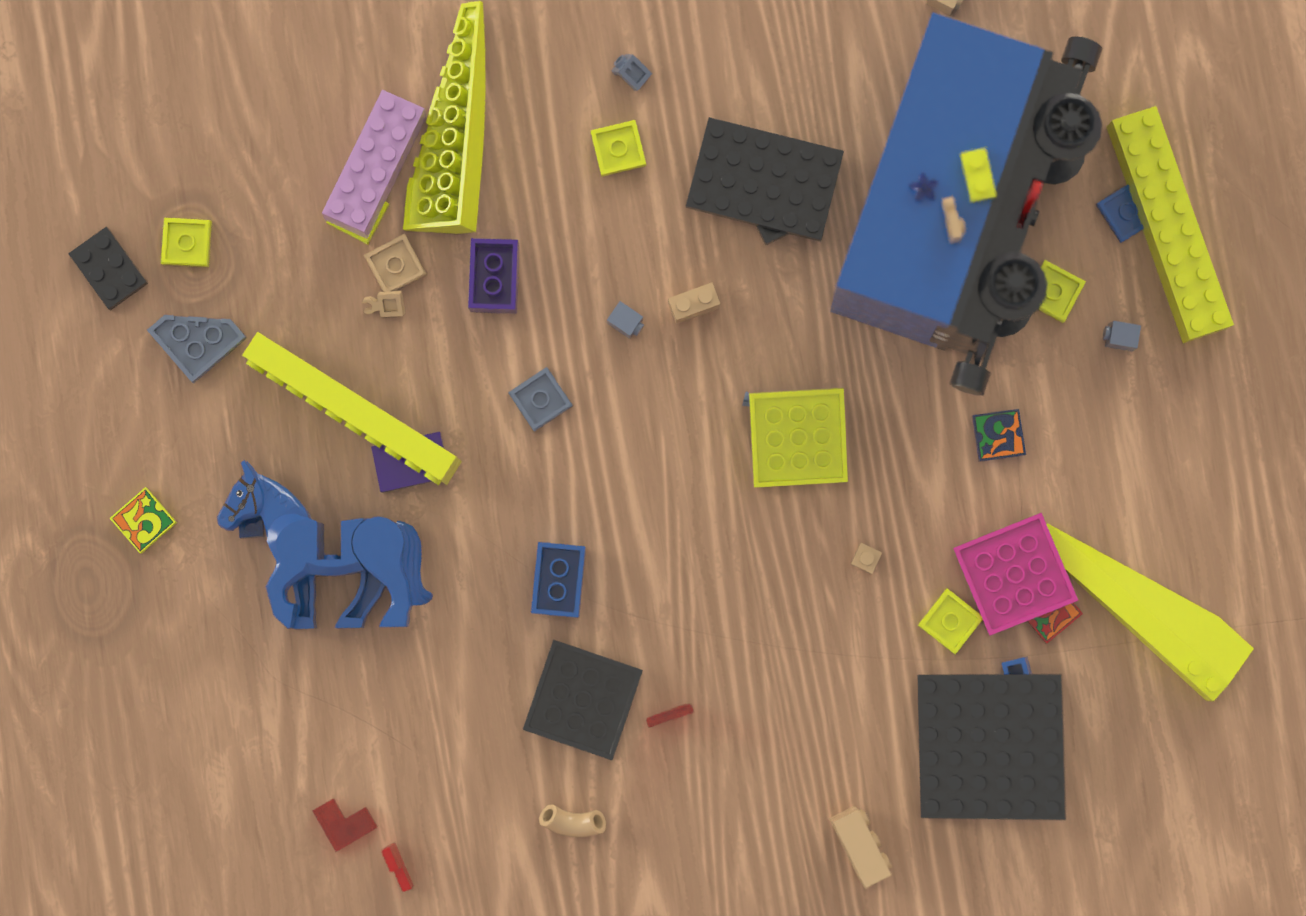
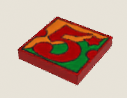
M1073 602L1027 622L1047 644L1083 613Z

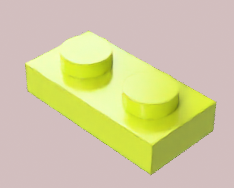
M986 148L961 153L960 157L971 203L995 198L996 191Z

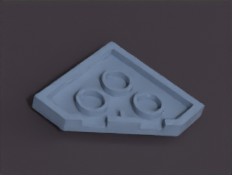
M164 315L147 329L192 383L199 380L247 339L231 319Z

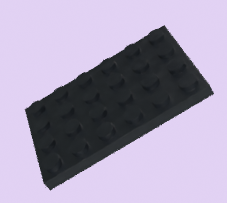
M709 117L686 208L821 242L844 151Z

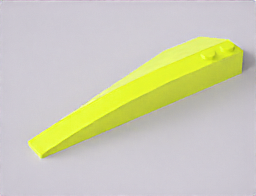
M481 1L462 3L453 30L455 37L448 46L447 54H449L446 67L442 66L440 87H436L426 120L428 127L419 143L422 145L419 157H415L413 167H415L413 177H409L407 184L403 230L451 234L476 232L485 124V33L483 2Z
M1046 523L1067 574L1206 701H1214L1229 685L1254 648L1219 616Z

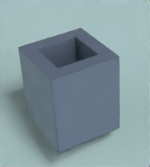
M619 301L607 319L608 325L631 339L633 334L638 336L644 327L642 323L643 316Z
M1112 321L1108 326H1105L1103 331V340H1106L1105 347L1126 351L1136 350L1138 348L1141 325Z

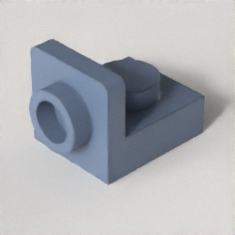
M625 54L617 58L614 62L615 67L611 71L615 75H619L635 91H638L652 75L633 54Z

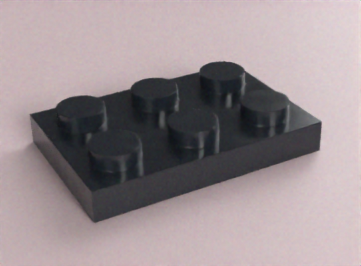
M108 227L103 228L68 253L110 311L148 284Z

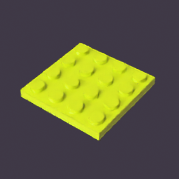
M844 388L749 393L754 488L848 482Z

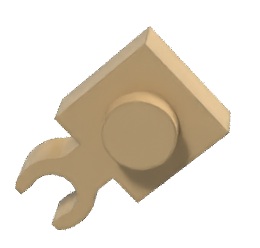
M944 198L942 205L946 216L945 221L950 243L960 242L963 237L962 234L965 233L964 221L958 218L954 198Z
M402 291L379 292L377 295L378 299L369 296L365 297L362 303H370L372 305V308H365V314H372L375 311H380L381 317L403 316L405 314Z

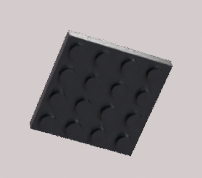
M553 640L523 730L613 760L643 670Z

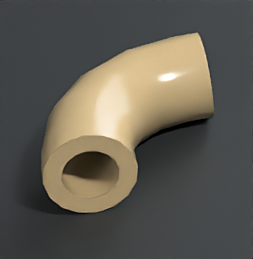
M551 804L542 810L539 817V822L543 827L557 834L570 837L598 835L606 829L605 817L598 810L587 813H572Z

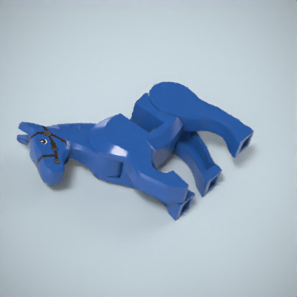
M244 460L241 462L244 474L229 493L218 513L217 523L227 531H234L243 521L262 517L267 535V543L276 560V567L268 580L266 590L274 617L288 629H317L315 579L318 576H345L361 573L360 587L357 594L340 616L335 628H364L369 613L381 598L386 587L391 595V605L383 617L380 627H409L412 606L424 605L432 600L433 594L427 591L421 582V541L413 526L403 521L395 523L383 517L341 521V556L324 555V524L312 520L306 507L283 485L261 474H257L248 461ZM292 585L296 604L288 600V589Z

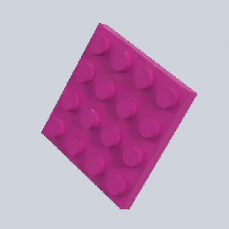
M1042 513L953 548L989 636L1078 601Z

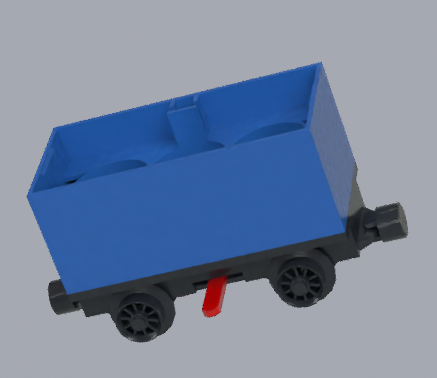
M932 12L841 270L830 312L943 351L946 348L965 353L964 362H956L949 384L955 389L968 394L984 395L991 376V372L986 367L996 338L1014 335L1023 329L1032 314L1041 307L1046 298L1048 284L1043 269L1034 259L1023 254L1021 251L1029 225L1035 226L1040 212L1035 210L1043 184L1056 185L1064 183L1077 175L1084 164L1085 155L1095 148L1101 138L1102 121L1099 111L1091 101L1080 96L1087 73L1096 70L1102 53V46L1089 38L1070 37L1061 58L1062 63L1052 60L1054 54L1052 51ZM986 148L996 197L971 203L960 155L964 152ZM949 197L954 198L958 218L963 219L965 225V233L962 234L961 241L950 243L945 221L946 216L942 205L943 199Z

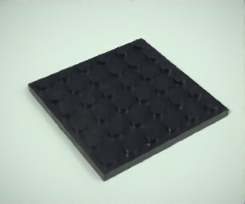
M1062 674L917 675L921 818L1066 820Z

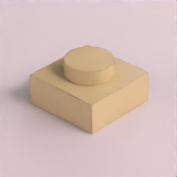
M860 543L851 561V565L873 574L882 552Z

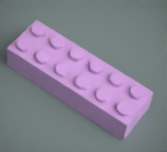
M381 91L322 211L326 221L368 239L427 117L425 108L387 91Z

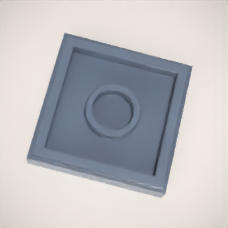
M547 367L508 392L534 432L573 407Z

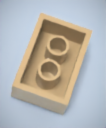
M852 806L829 818L861 884L865 888L891 876L889 869L892 868V865L884 852L880 853L878 847L881 846V843L873 830L869 831L867 825L871 823L865 811Z

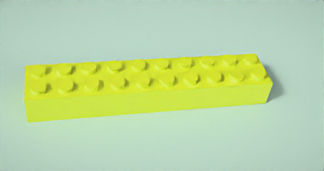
M1154 106L1112 120L1107 125V130L1126 184L1130 187L1131 197L1136 204L1141 225L1143 224L1144 227L1143 232L1182 343L1230 328L1234 323L1157 107Z
M259 332L255 334L242 354L243 357L248 359L246 364L262 375L266 371V377L283 387L284 383L287 384L285 389L300 399L306 396L305 401L319 411L325 408V414L341 424L343 420L346 421L345 427L359 436L365 433L364 439L378 448L384 445L386 447L384 451L400 461L403 457L406 459L404 464L418 473L421 470L425 471L424 476L438 486L441 482L447 485L462 463L452 453Z

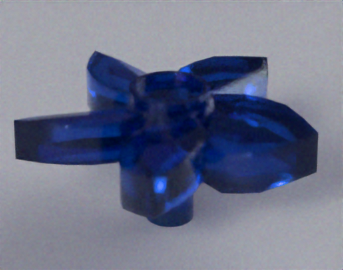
M922 172L919 177V183L914 182L908 186L912 190L918 191L915 196L916 202L922 200L924 196L930 200H935V193L932 189L936 187L939 181H928L926 175Z

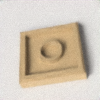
M405 233L364 255L383 292L398 291L427 275Z

